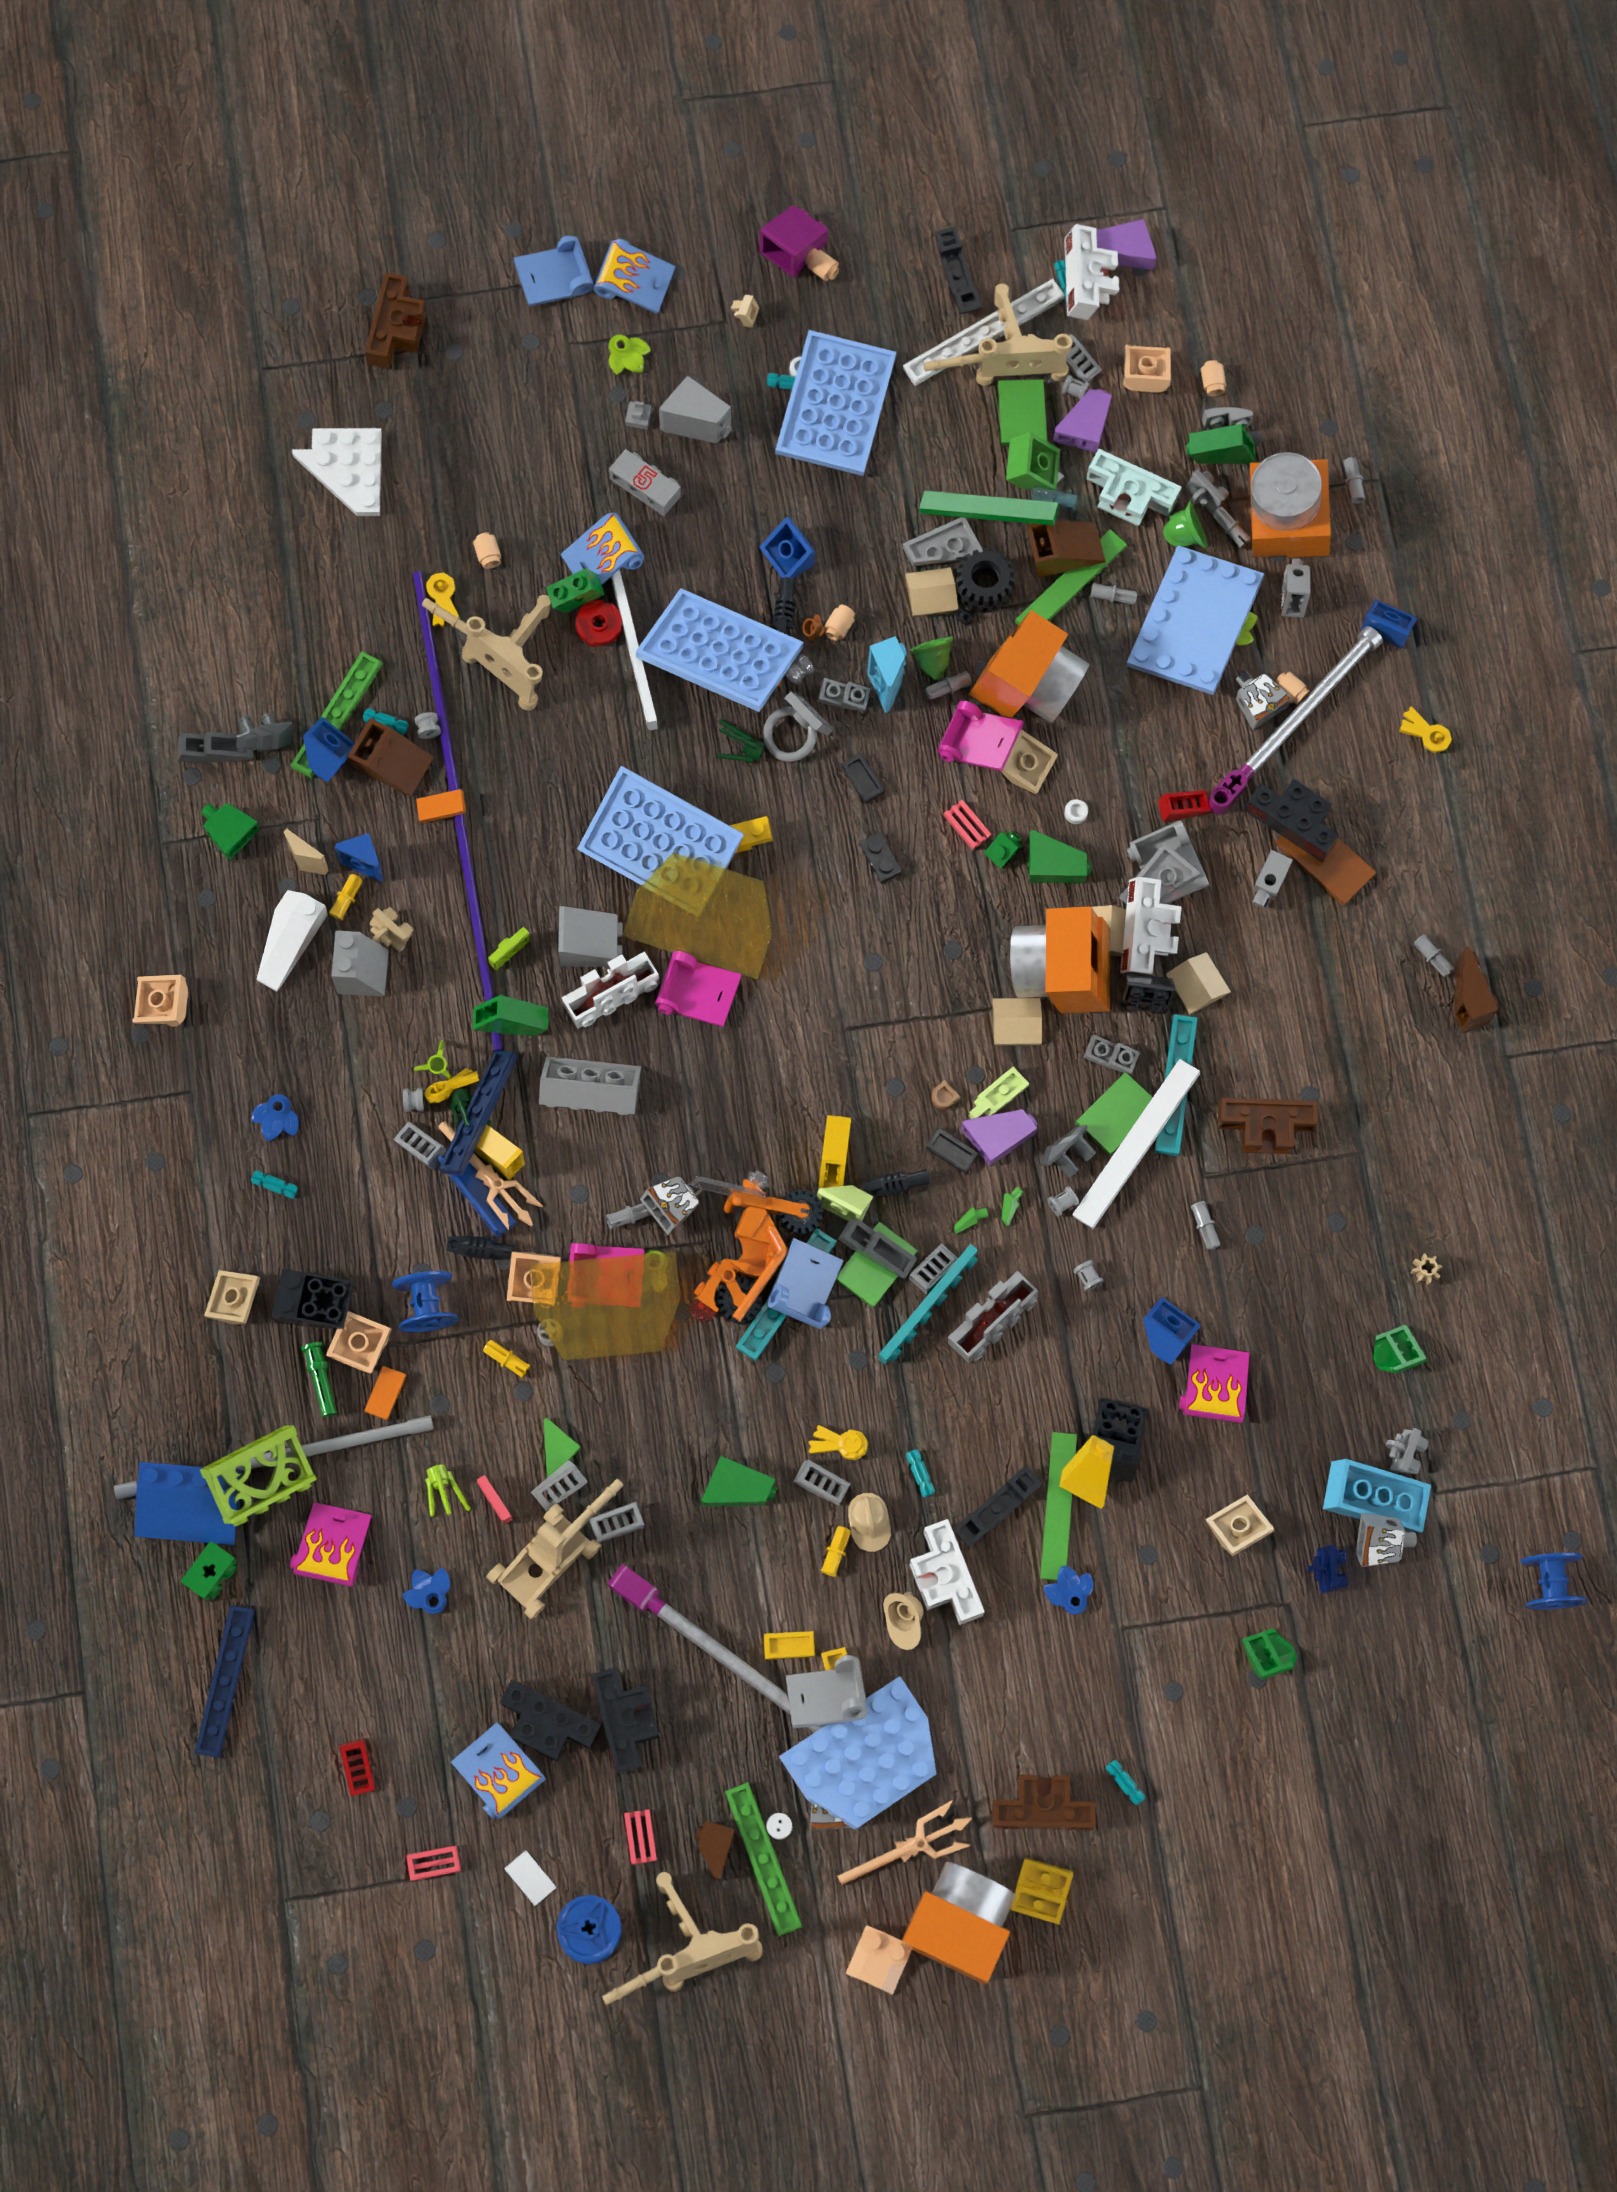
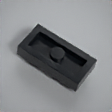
M881 832L860 841L859 845L880 884L902 874V870Z

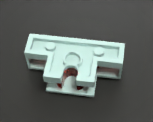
M1098 449L1088 469L1087 480L1104 487L1097 507L1137 526L1140 525L1148 508L1169 517L1179 499L1181 486L1101 449Z

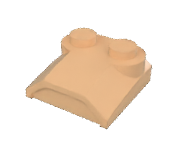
M1125 345L1123 383L1127 389L1132 391L1163 392L1170 387V348Z
M165 975L137 978L138 987L133 1023L167 1024L171 1027L180 1025L186 1016L188 987L185 977L182 975Z
M512 1252L507 1301H523L556 1306L561 1257L528 1252Z
M348 1311L344 1329H337L326 1356L372 1374L383 1348L389 1341L392 1329Z
M866 1925L846 1974L893 1995L912 1949L901 1945V1940Z

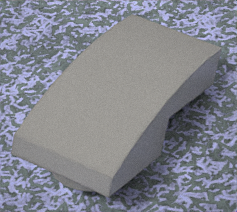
M1234 407L1212 408L1204 410L1202 422L1204 428L1211 426L1212 428H1217L1224 423L1227 424V427L1242 424L1244 428H1247L1251 424L1253 413L1247 409Z
M824 678L817 702L839 708L865 711L870 688L852 682L843 684Z
M1094 1034L1091 1036L1083 1058L1113 1070L1132 1074L1140 1052L1121 1043L1114 1044Z

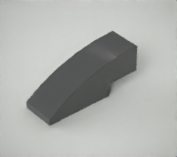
M206 732L205 735L181 733L178 738V761L212 763L251 760L253 758V750L236 747V740L239 734Z
M857 1218L850 1219L838 1240L860 1255L902 1279L906 1278L917 1260L916 1257L879 1231L875 1232Z

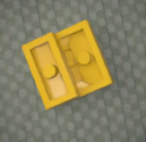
M1024 1857L1014 1893L1016 1897L1010 1910L1059 1925L1073 1872Z

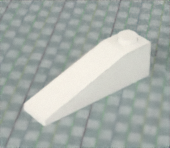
M287 890L274 911L257 981L278 992L326 919L328 912L324 904L304 893Z

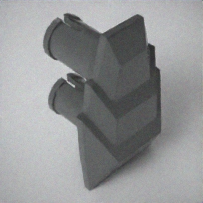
M272 713L264 714L261 717L262 725L255 728L250 717H243L238 721V727L242 734L237 736V748L264 751L279 749L291 744L292 722L277 723Z
M1081 1125L1075 1127L1066 1136L1060 1137L1054 1144L1047 1146L1040 1165L1050 1166L1056 1163L1067 1178L1074 1175L1079 1170V1167L1068 1157L1066 1151L1072 1146L1085 1162L1096 1153L1083 1138V1133L1088 1126Z

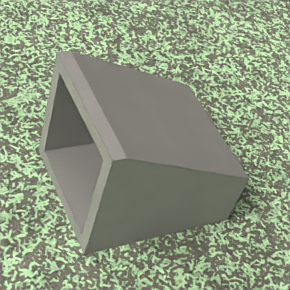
M689 376L683 380L659 408L660 429L664 432L718 443L721 438L725 439L732 429L731 406Z
M559 906L558 952L561 967H609L607 962L622 955V945H618V937L623 936V922H618V914Z
M336 931L331 977L337 994L385 997L389 950L361 932Z

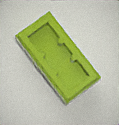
M522 927L510 939L508 937L505 938L498 945V949L488 957L490 966L494 970H498L530 942L529 932Z

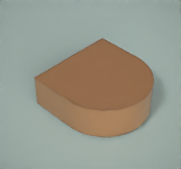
M945 1080L935 1087L931 1097L933 1105L941 1110L949 1109L961 1098Z

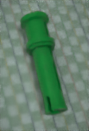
M322 1341L306 1344L301 1348L306 1354L308 1362L306 1368L312 1374L321 1415L324 1418L336 1415L337 1411L326 1372L329 1365L324 1359L322 1351L324 1345Z

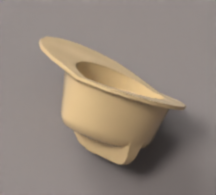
M863 1493L856 1496L848 1507L853 1540L860 1549L867 1552L881 1550L888 1544L891 1536L886 1504L878 1495L873 1493Z
M912 1592L889 1594L883 1603L889 1636L899 1648L905 1650L913 1649L919 1644L921 1639L920 1621L923 1616V1606L913 1596Z

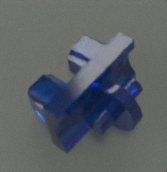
M1335 1545L1318 1548L1317 1556L1313 1557L1314 1565L1307 1566V1572L1315 1573V1581L1320 1584V1593H1329L1347 1587V1575L1337 1572V1565L1345 1564L1346 1552L1336 1549Z

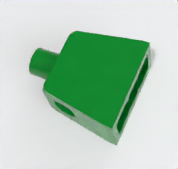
M209 803L201 811V814L208 819L203 825L207 835L228 861L260 831L258 822L229 803H225L219 810Z

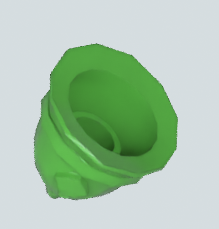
M1189 501L1186 509L1170 517V520L1163 529L1164 537L1173 546L1185 547L1198 544L1207 549L1206 535L1192 502Z
M953 637L934 639L911 649L921 669L934 680H939L943 677L947 669Z

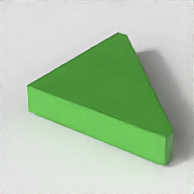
M545 1418L544 1434L548 1478L568 1460L570 1461L579 1451L580 1446L548 1418Z

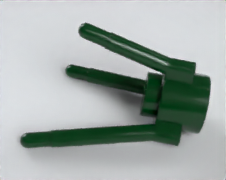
M720 719L719 723L729 730L719 728V731L744 743L742 752L746 756L719 753L717 757L746 761L751 764L753 759L759 761L765 743Z
M458 1089L450 1094L452 1102L450 1107L453 1112L456 1131L460 1125L459 1114L462 1115L465 1126H470L466 1110L473 1095L470 1096L467 1089ZM489 1119L488 1122H487V1124H488L489 1126L492 1125V1122H491L490 1119Z

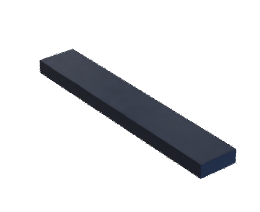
M494 1050L466 1110L470 1126L466 1127L462 1118L439 1167L443 1174L463 1176L518 1058L514 1052Z
M230 1605L195 1754L218 1759L221 1757L256 1612L255 1609Z

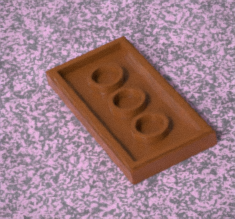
M1280 836L1275 841V845L1293 859L1297 865L1342 906H1345L1376 874L1366 862L1339 838L1323 863L1283 836Z

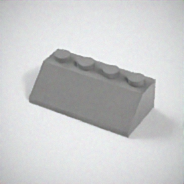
M546 1056L540 1079L539 1104L548 1107H569L573 1110L589 1109L595 1112H617L621 1115L635 1114L641 1066Z

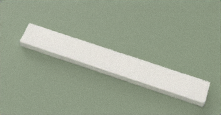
M1051 279L1011 302L1018 326L1063 301L1065 295L1055 280ZM998 311L903 365V370L912 383L917 386L944 370L939 369V371L925 372L923 363L931 362L935 359L942 360L958 357L959 355H970L979 349L981 340L985 338L996 340L1003 336L1005 325L1004 322H1000Z
M619 569L611 576V581L622 618V626L649 731L657 729V719L643 662L641 659L636 658V651L639 646Z
M1179 1059L1072 1214L1074 1218L1092 1229L1095 1228L1200 1075L1199 1070Z

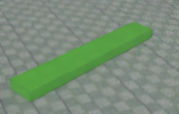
M1110 529L1100 539L1105 563L1066 571L1016 618L1015 623L1019 625L1030 610L1048 621L1051 620L1126 548L1127 544Z
M362 651L321 717L342 731L383 665L382 661ZM303 744L293 760L291 768L312 779L315 773L309 768L305 744Z
M1052 1432L1040 1580L1057 1581L1060 1568L1067 1566L1072 1493L1061 1488L1059 1484L1062 1469L1076 1454L1077 1434Z
M749 1782L725 1791L778 1937L802 1928Z

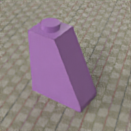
M1144 219L1096 230L1097 248L1118 252V265L1147 270L1155 268L1157 257Z
M1090 389L1056 427L1053 442L1097 453L1112 395L1107 394L1103 390Z
M1022 1109L965 1120L962 1122L961 1130L990 1167L1036 1135L1037 1122L1030 1113L1026 1114Z

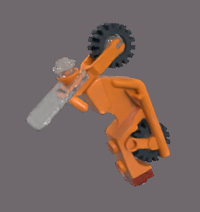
M758 1170L755 1173L749 1171L747 1180H743V1186L700 1176L692 1179L691 1186L729 1195L724 1205L725 1213H731L734 1206L740 1205L747 1208L743 1211L734 1234L742 1244V1256L736 1261L731 1259H724L720 1263L715 1261L708 1271V1274L711 1275L706 1283L701 1281L694 1291V1294L697 1296L688 1307L692 1312L690 1315L701 1323L703 1321L708 1323L719 1310V1315L733 1324L745 1323L755 1317L761 1307L760 1302L762 1299L759 1294L787 1255V1247L769 1214L777 1215L778 1220L782 1223L781 1226L785 1227L787 1232H793L794 1235L807 1234L814 1230L823 1218L822 1203L820 1200H817L815 1194L812 1195L810 1191H802L801 1189L790 1192L783 1200L766 1197V1192L763 1189L769 1187L768 1177ZM742 1275L750 1278H755V1281L750 1283L747 1279H735V1276ZM720 1285L722 1287L717 1292L718 1295L714 1301L715 1290Z

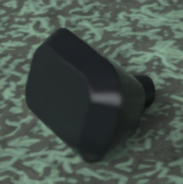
M964 608L960 609L956 614V620L964 625H970L974 619L973 613Z
M949 1806L944 1817L938 1815L936 1818L941 1822L948 1821L949 1824H952L954 1821L951 1817L955 1815L954 1807Z

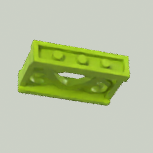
M294 1425L283 1426L200 1469L221 1512L224 1524L238 1526L248 1520L247 1516L253 1513L258 1515L269 1509L268 1505L275 1501L278 1504L290 1498L289 1494L296 1490L297 1492L307 1490L311 1487L310 1483L317 1480L296 1436L297 1432ZM287 1440L294 1458H286L284 1441ZM270 1451V1458L275 1457V1461H266L264 1458L265 1452ZM253 1457L261 1465L274 1466L273 1475L265 1490L255 1489L243 1484L249 1477L251 1471L250 1459ZM291 1462L299 1467L300 1473L296 1480L290 1481L288 1479V1474L294 1472V1470L285 1468V1463ZM242 1466L244 1473L239 1479H236L240 1475L236 1473V1467ZM217 1476H220L230 1486L225 1493L220 1486ZM280 1483H282L284 1487L278 1489ZM235 1490L238 1493L234 1497V1503L239 1499H242L244 1502L243 1507L239 1510H233L229 1506V1497ZM251 1497L259 1498V1500L252 1503Z

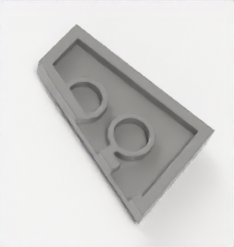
M965 517L958 518L903 543V549L912 566L961 561L965 559L968 553L972 556L974 550L978 549L979 552L983 550Z
M1163 843L1135 878L1145 877L1161 880L1160 898L1200 874V872L1168 845ZM1128 887L1119 897L1126 904Z

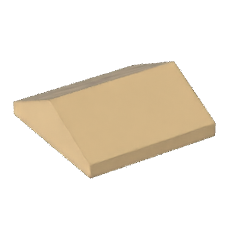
M951 567L905 574L913 618L958 611L956 586Z
M1021 729L1001 772L1011 783L1036 794L1058 754Z
M286 829L284 831L289 849L300 871L323 875L329 872L323 854L290 830Z
M1113 905L1092 907L1096 915L1103 917L1110 928V955L1122 956L1126 909Z
M1207 952L1187 959L1166 973L1167 978L1173 979L1175 992L1189 1015L1231 993Z
M1003 998L992 1000L994 1045H1042L1040 998Z
M219 1270L204 1316L229 1324H246L260 1277Z
M1248 1495L1206 1519L1207 1524L1221 1546L1232 1556L1275 1531Z

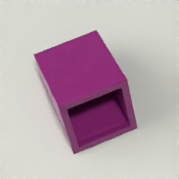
M793 204L760 229L759 253L795 278L807 265L805 260L808 254L813 249L819 251L828 242V229L822 222L811 218L806 210L799 209Z

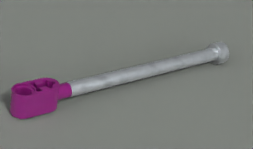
M1366 626L1357 635L1359 641L1239 770L1231 771L1217 785L1209 799L1211 812L1218 815L1224 814L1243 794L1247 781L1367 651H1375L1383 642V639L1375 629ZM1235 783H1238V784H1236V785L1232 788V790H1231V792H1230L1229 789H1230L1231 784L1234 785ZM1215 798H1223L1226 803L1219 804L1215 801Z
M623 1564L618 1568L607 1583L613 1591L642 1612H645L648 1608L791 1715L789 1698L786 1692L657 1597L659 1591ZM825 1725L809 1726L807 1728L815 1733Z

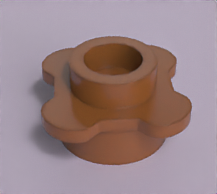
M820 615L808 618L803 623V633L811 642H814L818 636L825 634V628L821 623L822 617Z

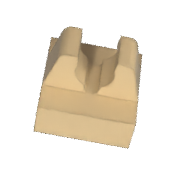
M745 295L743 300L733 302L731 310L736 311L734 316L740 318L744 326L753 327L759 306L753 296Z

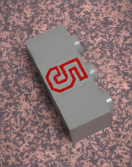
M625 449L609 468L610 480L662 516H665L681 497L680 485L675 479L667 478L661 474V471L656 466L648 465L635 452L631 453Z

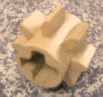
M1423 1254L1422 1261L1418 1259L1413 1261V1264L1417 1267L1412 1269L1411 1274H1416L1418 1278L1417 1283L1426 1281V1284L1430 1285L1431 1278L1435 1280L1440 1278L1436 1271H1439L1442 1265H1437L1435 1261L1436 1256L1427 1258V1255ZM1424 1265L1426 1266V1269H1431L1429 1274L1427 1273V1270H1422Z

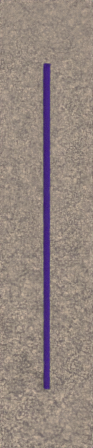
M416 571L413 573L438 725L441 731L440 736L450 791L459 790L429 610L422 606L423 601L426 599L423 575L421 571ZM462 814L454 816L484 996L485 1001H488L495 997L465 821ZM491 1032L493 1049L495 1051H503L501 1033Z

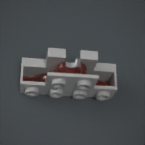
M1018 1271L1004 1284L999 1281L988 1292L992 1299L988 1297L987 1302L983 1306L977 1302L965 1314V1321L948 1337V1344L968 1363L973 1359L975 1361L979 1360L985 1354V1348L990 1343L995 1344L1003 1336L1002 1331L1006 1327H1013L1020 1320L1021 1317L1019 1315L1025 1309L1029 1311L1037 1304L1038 1290Z

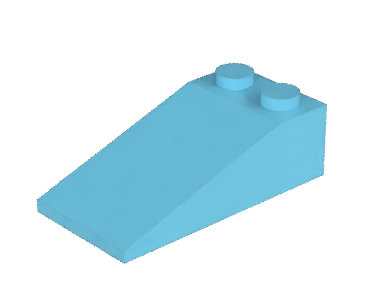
M1349 1459L1332 1461L1323 1509L1361 1519V1513L1394 1517L1400 1519L1405 1530L1423 1533L1431 1485Z

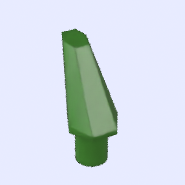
M1018 1187L1011 1194H1004L1001 1220L1006 1226H1009L1017 1207L1020 1205L1017 1200L1024 1193Z
M971 1207L954 1225L955 1234L974 1224H978V1219L988 1217L987 1209L975 1210L974 1207Z

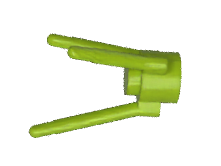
M440 1041L437 1055L431 1056L427 1064L417 1066L414 1070L423 1071L429 1069L434 1074L442 1073L447 1079H451V1074L446 1070V1059L442 1056L445 1041Z
M443 1464L433 1466L426 1471L428 1478L425 1481L428 1487L431 1517L435 1515L433 1486L434 1489H439L446 1514H451L445 1492V1487L449 1485L448 1481L467 1511L471 1510L453 1478L452 1471H447L446 1466Z

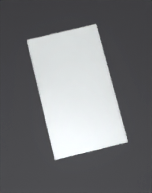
M524 1851L504 1868L535 1906L557 1888L527 1851Z

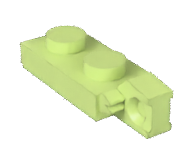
M1013 1066L978 1095V1098L974 1101L976 1107L969 1112V1117L974 1119L984 1115H995L1029 1086V1083Z

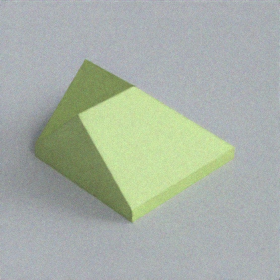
M853 1185L820 1188L817 1192V1200L821 1201L822 1208L848 1222L854 1218L862 1222L873 1199V1196Z

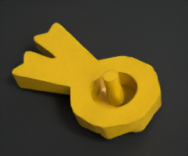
M445 573L432 575L426 583L429 596L436 600L435 604H439L440 607L452 615L459 617L450 600L455 592L453 578ZM434 614L433 627L437 625L444 627L445 621Z
M1410 707L1409 711L1403 713V716L1409 721L1402 720L1400 733L1421 737L1424 747L1433 753L1445 751L1450 745L1451 735L1447 728L1439 724L1430 726L1413 707Z
M465 1068L448 1081L433 1083V1085L425 1090L423 1095L429 1103H439L449 1098L454 1089L479 1081V1075L477 1071L473 1072Z
M820 1425L817 1426L818 1431L814 1432L813 1436L824 1441H809L811 1446L809 1449L810 1454L839 1451L844 1458L849 1460L861 1458L866 1454L868 1448V1441L862 1432L849 1430L842 1435H838Z

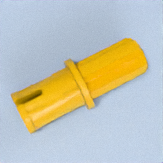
M355 874L349 876L342 891L337 893L338 898L331 911H329L331 916L338 920H343L350 904L355 902L353 898L363 882L362 878Z
M493 1340L488 1341L483 1349L486 1354L501 1363V1367H507L519 1375L520 1378L524 1377L527 1373L526 1370H529L531 1366L513 1354L514 1351L506 1350Z
M841 1526L837 1527L832 1543L826 1549L828 1554L821 1569L822 1573L836 1577L842 1556L845 1557L844 1550L851 1533L849 1529Z

